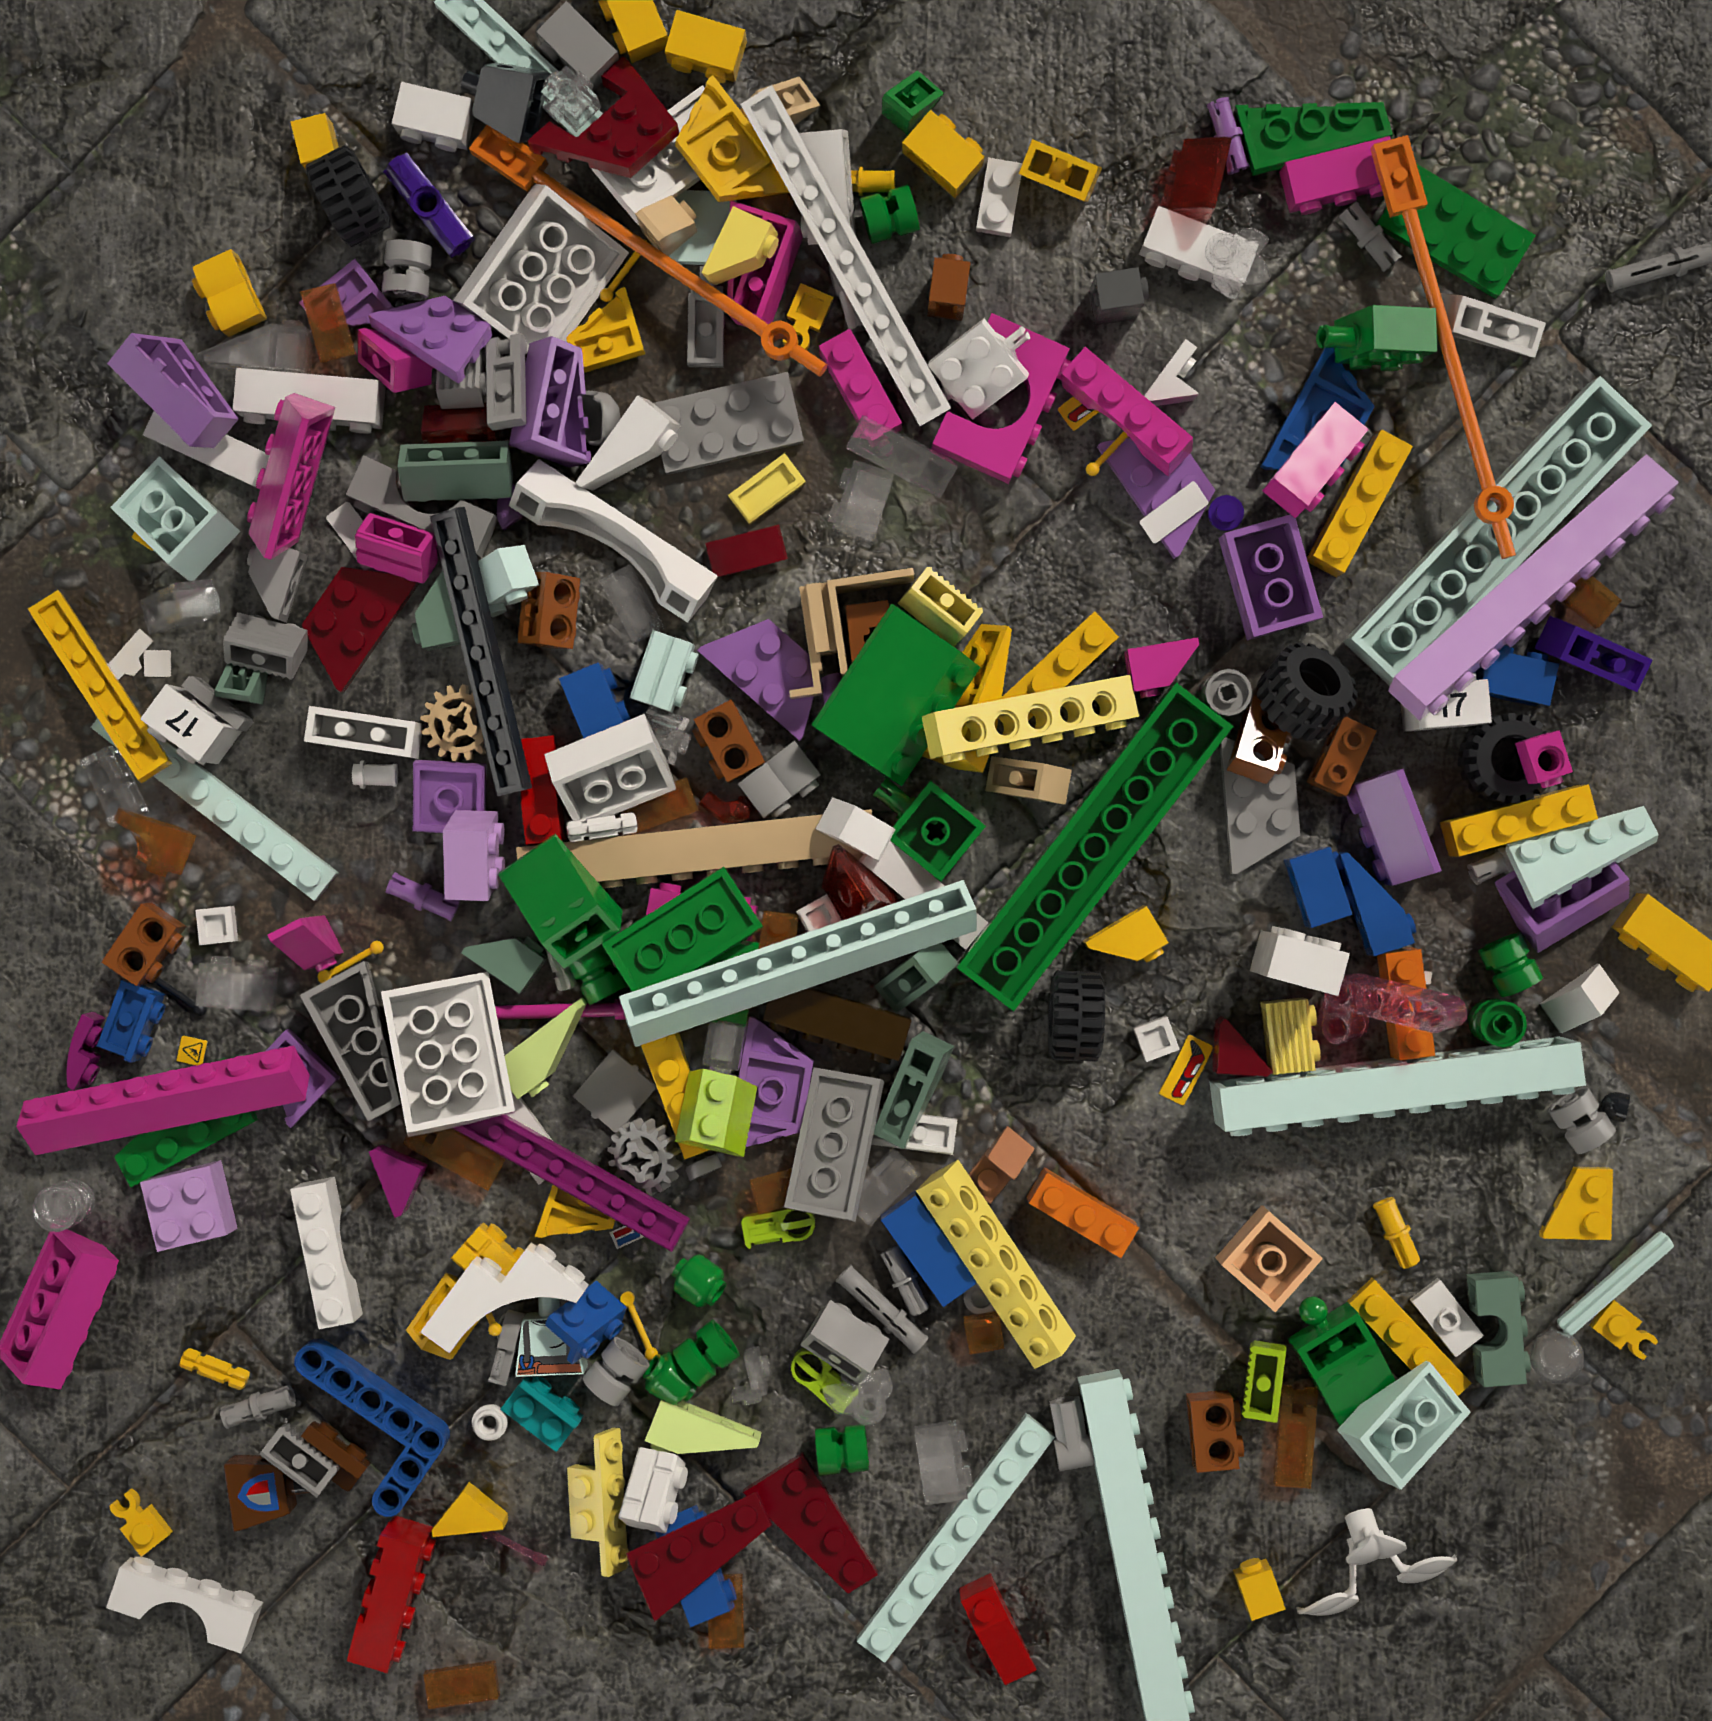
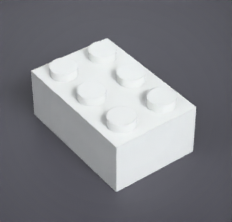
M645 714L544 754L552 783L573 821L581 820L582 823H585L588 818L614 815L676 790L668 762Z
M1272 926L1271 932L1260 931L1250 971L1339 996L1350 953L1340 951L1341 943Z

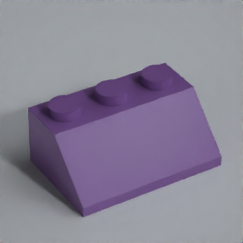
M1404 769L1386 771L1352 784L1350 794L1347 795V801L1353 814H1359L1363 827L1359 828L1360 836L1364 845L1367 848L1371 847L1376 860L1372 861V867L1379 881L1383 880L1385 885L1393 886L1442 871Z
M1613 862L1602 868V872L1592 878L1586 877L1573 884L1572 888L1560 895L1556 893L1545 899L1544 904L1535 909H1532L1515 871L1497 880L1495 886L1516 926L1536 952L1539 953L1629 899L1630 879L1616 862Z

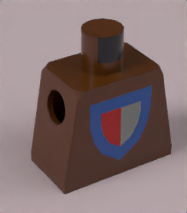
M234 1455L224 1464L234 1532L290 1514L297 1505L296 1495L310 1493L261 1455Z

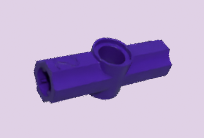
M406 152L390 161L383 173L447 254L453 258L467 250L475 240L474 236L409 154ZM426 200H437L434 210L430 212L421 211L422 204Z

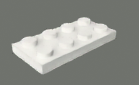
M703 85L667 110L678 123L679 133L683 125L687 123L692 108L705 89ZM677 137L632 178L592 169L637 225L639 223L635 213L640 209L671 195L676 198L701 180L675 147Z

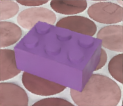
M1291 514L1226 532L1218 538L1247 641L1312 623L1323 618L1297 521Z

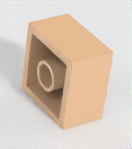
M1263 1205L1258 1208L1215 1257L1226 1270L1274 1312L1282 1306L1323 1259Z

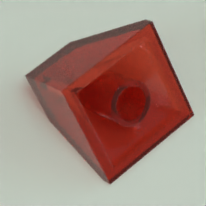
M840 844L832 847L821 886L843 920L898 902L895 893L892 890H888L881 878Z

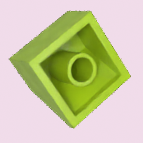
M708 1069L689 1071L675 1142L744 1157L757 1086L739 1077Z

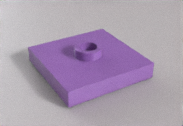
M415 760L413 762V831L443 833V829L455 810L486 811L487 764Z

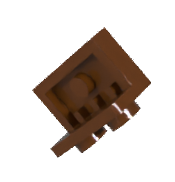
M313 1421L301 1437L341 1466L332 1478V1481L345 1491H350L371 1464V1462L365 1459L367 1454L353 1443L347 1445L337 1438L339 1433L326 1422L322 1421L319 1424Z

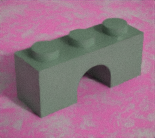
M1510 1271L1467 1274L1469 1309L1477 1316H1496L1499 1322V1330L1493 1340L1483 1344L1472 1345L1475 1380L1483 1387L1527 1384L1526 1373L1530 1372L1531 1363L1528 1352L1524 1351L1523 1337L1528 1335L1526 1318L1521 1316L1520 1302L1525 1300L1523 1282L1518 1280V1277Z

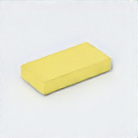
M784 453L731 492L728 497L747 523L751 525L806 484V481Z

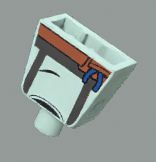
M538 1297L539 1312L527 1313L522 1320L516 1377L584 1374L588 1367L587 1359L582 1357L574 1364H571L567 1360L570 1347L545 1326L548 1316L560 1308V1299Z

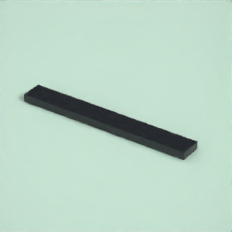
M456 507L432 515L430 519L497 796L530 789L532 784L465 507Z

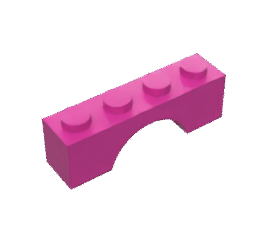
M1084 347L1061 372L1062 387L1087 409L1097 410L1116 423L1132 439L1141 454L1168 477L1192 452L1193 437L1088 348Z

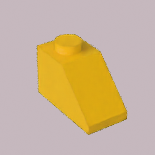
M1145 905L1140 906L1082 941L1085 947L1136 961L1143 958L1146 963L1163 954L1162 947L1169 943L1149 908Z

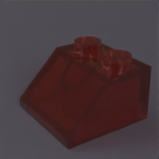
M1232 138L1184 139L1180 150H1173L1168 171L1174 172L1172 185L1165 184L1160 205L1165 206L1168 210L1207 224L1216 207Z

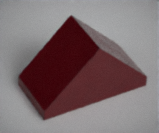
M1220 1016L1215 1020L1212 1070L1217 1074L1268 1077L1273 1073L1226 1018Z

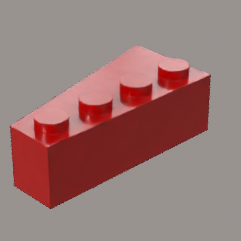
M394 1515L379 1535L377 1547L380 1548L372 1562L369 1573L375 1577L369 1581L361 1605L362 1608H365V1611L360 1613L356 1622L347 1662L388 1673L394 1662L400 1663L406 1646V1642L401 1640L404 1628L410 1629L416 1612V1608L411 1607L414 1594L420 1595L426 1579V1574L421 1573L424 1560H431L436 1545V1540L431 1539L433 1526Z

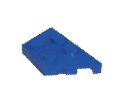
M1334 348L1323 349L1263 460L1261 468L1279 470L1334 402L1339 404L1363 425L1367 422L1375 406L1365 392L1360 391L1357 381L1349 370L1346 371L1342 364L1335 363Z

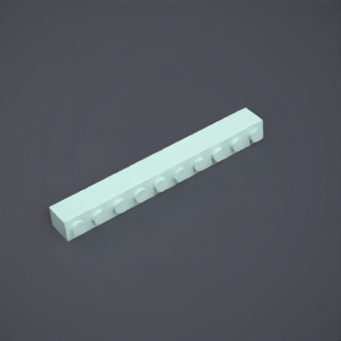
M964 880L621 995L619 996L634 1045L637 1047L977 931V910Z
M1119 1369L1080 1376L1077 1379L1093 1451L1094 1465L1145 1721H1190L1189 1714L1195 1713L1191 1691L1184 1692L1182 1679L1188 1678L1184 1656L1177 1657L1175 1644L1181 1643V1637L1177 1621H1170L1168 1609L1174 1608L1170 1586H1163L1162 1574H1167L1168 1572L1164 1553H1157L1155 1540L1161 1539L1157 1518H1150L1148 1505L1154 1504L1151 1486L1149 1482L1143 1483L1141 1470L1147 1469L1143 1448H1136L1134 1435H1139L1140 1429L1136 1413H1129L1127 1401L1133 1400L1129 1378L1123 1379Z

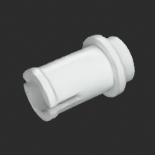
M361 760L360 764H353V785H359L361 789H365L366 785L397 787L398 765L366 764L365 760Z

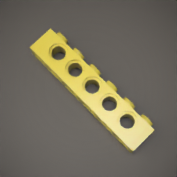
M1126 675L937 711L921 717L930 759L943 757L944 763H950L966 759L964 752L976 750L977 757L998 753L997 746L1009 744L1010 750L1031 746L1030 739L1041 737L1042 744L1063 740V733L1073 731L1074 737H1080L1096 733L1095 726L1105 725L1106 731L1127 727L1126 720L1139 717L1131 676ZM1093 700L1099 704V715L1093 711ZM1061 706L1068 712L1067 722L1060 715ZM1029 712L1035 716V728L1031 727L1028 723L1027 717ZM996 718L1003 723L1004 731L1002 735L995 729ZM963 724L971 731L970 741L965 740L962 736Z
M956 1160L931 1174L916 1192L1034 1369L1062 1356L1076 1335L960 1161Z

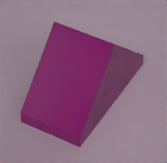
M380 1145L368 1152L394 1218L409 1209L428 1164L387 1146Z

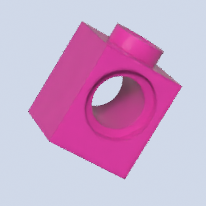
M1560 730L1547 732L1515 743L1528 784L1540 783L1542 788H1547L1562 783V775L1573 772ZM1543 751L1547 752L1552 760L1551 766L1547 771L1543 770L1538 763V757Z

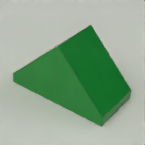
M917 70L884 94L882 97V114L908 136L930 109L932 110L942 98L944 92Z

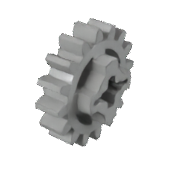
M637 1118L632 1122L629 1121L619 1127V1132L611 1136L615 1144L607 1149L615 1157L608 1162L609 1166H617L618 1171L614 1176L618 1178L623 1177L626 1183L635 1186V1188L642 1192L646 1191L650 1196L657 1192H663L671 1186L670 1183L679 1178L675 1170L683 1166V1163L675 1157L681 1153V1149L674 1148L672 1145L676 1136L671 1135L667 1137L665 1135L667 1126L664 1124L655 1128V1119L652 1118L646 1122L642 1118Z

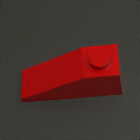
M555 736L521 739L532 788L521 791L525 844H541L554 834L561 841H567L562 800L552 783L544 755L556 750Z
M989 1573L960 1587L961 1603L1004 1685L1036 1671V1666L992 1574Z

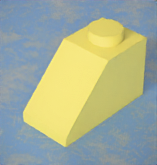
M733 206L701 272L708 282L718 285L763 267L766 259L774 255L778 246V233L772 223Z

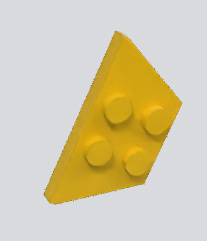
M713 75L709 77L703 93L692 108L687 123L683 125L676 139L675 147L718 202L790 193L753 126Z

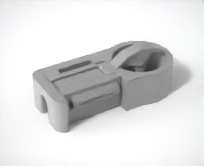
M508 1309L501 1316L498 1323L500 1324L504 1318L502 1332L497 1336V1351L488 1382L506 1386L507 1382H509L519 1346L522 1320L526 1313Z

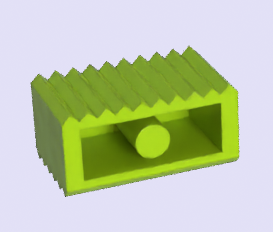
M1256 1340L1250 1344L1242 1406L1244 1418L1277 1423L1286 1345Z

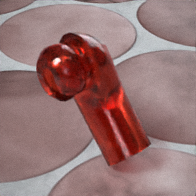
M711 791L699 803V805L722 823L744 821L750 817V812L754 809L753 803L746 796H740L737 801L723 802Z

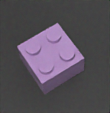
M455 810L443 829L445 900L488 901L493 890L498 889L500 878L498 874L505 869L504 857H499V844L504 842V824L498 823V811Z
M221 1160L153 1176L140 1182L157 1252L225 1236L238 1229Z

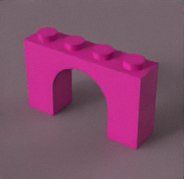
M991 313L988 320L989 325L994 331L1004 338L1009 337L1021 327ZM1026 329L1024 333L1028 332L1030 339L1015 349L1018 360L1029 373L1028 378L1023 381L1027 389L1028 406L1021 418L1007 427L991 429L977 425L947 411L931 448L938 453L1009 484L1012 476L1020 477L1028 459L1022 456L1027 443L1034 446L1042 429V426L1037 424V420L1042 411L1049 413L1057 396V393L1051 391L1056 379L1062 380L1061 372L1072 362L1066 359L1070 348L1029 329Z

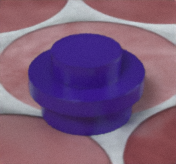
M1231 495L1217 497L1212 501L1208 509L1210 523L1221 531L1235 529L1240 525L1244 517L1242 503Z

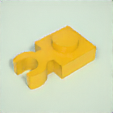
M800 283L788 311L787 319L795 322L793 328L796 334L803 339L801 347L807 350L810 345L809 330L812 329L820 333L832 305L833 297ZM783 339V344L786 345L787 341Z
M1615 1300L1603 1308L1589 1324L1591 1328L1620 1350L1627 1342L1629 1351L1643 1360L1647 1356L1639 1350V1343L1645 1339L1654 1345L1658 1343L1656 1337L1649 1332L1636 1330L1642 1321Z
M131 1488L124 1494L129 1501V1507H123L118 1500H115L109 1507L116 1517L126 1520L127 1523L120 1530L142 1557L173 1531L152 1504L144 1510L142 1509L139 1494Z

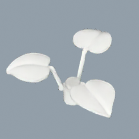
M1372 1509L1356 1510L1345 1516L1351 1538L1347 1539L1349 1555L1346 1557V1561L1349 1564V1588L1343 1593H1335L1322 1598L1306 1608L1296 1607L1299 1614L1325 1616L1342 1612L1358 1603L1359 1598L1355 1595L1356 1565L1367 1564L1377 1559L1391 1558L1401 1574L1396 1576L1398 1582L1419 1583L1443 1573L1457 1561V1558L1454 1554L1452 1557L1428 1558L1412 1566L1403 1564L1397 1554L1407 1549L1406 1544L1396 1538L1384 1535L1383 1530H1379Z

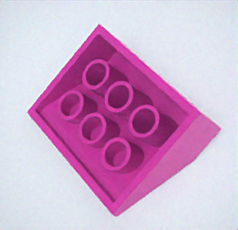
M296 393L286 396L284 400L281 399L276 407L274 419L278 421L276 433L271 434L267 441L265 454L269 455L266 469L262 468L257 478L256 488L260 489L258 500L251 504L247 515V522L251 523L248 534L263 557L270 560L299 542L336 408Z

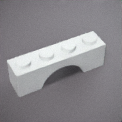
M335 1176L300 1183L290 1189L318 1328L324 1329L354 1323L363 1312L356 1279L350 1274L343 1254L340 1236L342 1209Z
M130 1557L119 1568L106 1608L141 1619L149 1609L158 1604L177 1602L192 1608L201 1617L206 1628L208 1643L238 1653H242L250 1643L263 1602L256 1600L253 1594L241 1590L233 1592L221 1588V1584L214 1580L203 1579L200 1581L188 1577V1573L181 1569H165L154 1565V1561L145 1557Z

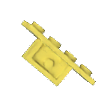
M611 1428L594 1435L595 1466L575 1464L567 1467L571 1538L599 1542L601 1576L610 1577L628 1567L626 1553L629 1551L627 1548L626 1524L618 1518L624 1499L625 1487L622 1465L623 1445L620 1428Z

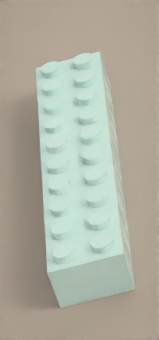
M1601 376L1589 382L1495 481L1496 486L1506 488L1514 500L1513 511L1506 518L1516 556L1501 559L1492 524L1484 523L1476 516L1473 504L1352 631L1343 643L1390 686L1396 674L1516 570L1652 425ZM1488 501V510L1491 512H1496V503L1493 501Z
M1560 1036L1520 1041L1511 1047L1504 1048L1489 1045L1435 1052V1056L1399 1061L1395 1058L1317 1067L1315 1071L1278 1075L1270 1074L1268 1077L1247 1076L1209 1081L1215 1124L1225 1132H1230V1136L1252 1134V1128L1266 1127L1267 1132L1283 1131L1288 1129L1287 1124L1302 1123V1127L1324 1125L1323 1119L1337 1118L1338 1122L1341 1123L1360 1120V1114H1373L1374 1118L1395 1116V1110L1409 1109V1113H1424L1431 1111V1105H1445L1446 1109L1463 1108L1467 1106V1101L1481 1100V1104H1495L1503 1102V1096H1516L1517 1099L1521 1100L1539 1097V1091H1552L1553 1095H1565L1575 1093L1574 1087L1586 1086L1581 1042Z

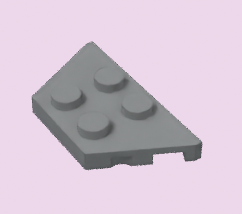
M1224 738L1219 746L1230 874H1238L1300 836L1295 765L1285 762L1281 774H1274L1267 784L1227 771L1235 741ZM1253 752L1258 760L1265 761L1263 755Z

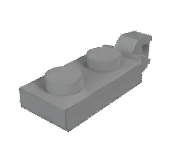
M700 266V278L709 283L701 273L704 266ZM709 283L711 286H713L714 288L723 293V286H715ZM691 290L688 297L687 365L688 367L724 368L725 312L693 290Z

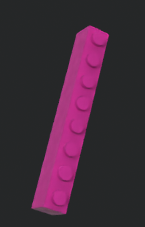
M293 1045L26 1100L23 1102L16 1127L33 1153L40 1155L305 1101L310 1075Z

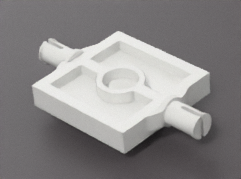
M983 318L929 361L928 366L941 381V390L947 401L952 398L958 402L973 420L1026 380L1029 373L1020 363L1015 349L1030 339L1029 333H1024L1026 329L1021 326L1009 337L1004 338L996 333L985 318Z

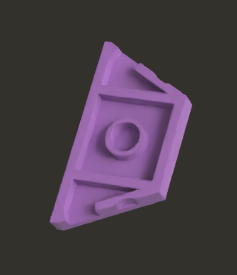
M446 296L369 314L372 328L457 383L462 382L465 378L464 368L468 362L475 363L480 355V350L487 345L492 337L491 326L488 322Z
M1131 438L1125 439L1106 460L1144 517L1192 481L1196 482L1208 502L1215 492L1214 487L1191 454L1182 461L1169 477L1141 454ZM1115 440L1100 443L1097 446L1100 453L1103 454ZM1207 506L1161 539L1173 559L1181 554Z
M767 619L705 644L697 650L799 741L802 740L814 696L791 699L789 690L814 687L809 654L772 621Z
M752 1016L749 1017L739 1072V1078L757 1086L746 1147L755 1144L759 1145L772 1141V1139L800 1132L814 1060Z

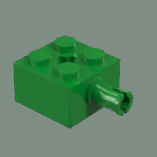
M1371 305L1334 320V326L1321 325L1316 335L1317 345L1319 348H1335V363L1350 364V369L1352 370L1369 369L1372 365H1381V371L1403 369V364L1421 363L1424 356L1437 352L1436 308Z
M886 778L881 786L889 791L892 796L887 795L880 788L875 791L873 796L877 797L897 814L896 818L898 821L893 826L895 832L890 841L941 882L984 830L986 825L932 781L926 785L917 798L915 796L910 798L893 784L889 778ZM940 822L943 825L941 832L944 834V837L941 840L934 838L930 841L927 838L929 834L928 829H926L927 824L936 825Z

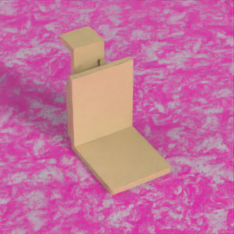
M913 568L827 580L825 583H812L799 587L814 687L789 690L791 699L823 695L820 673H823L821 656L838 654L842 678L848 670L837 594L913 583Z

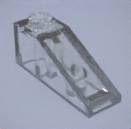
M282 320V325L269 324L196 353V361L205 368L226 370L245 368L311 374L314 334L307 327H304L303 322Z
M862 415L846 445V449L938 498L942 497L958 467L948 457Z

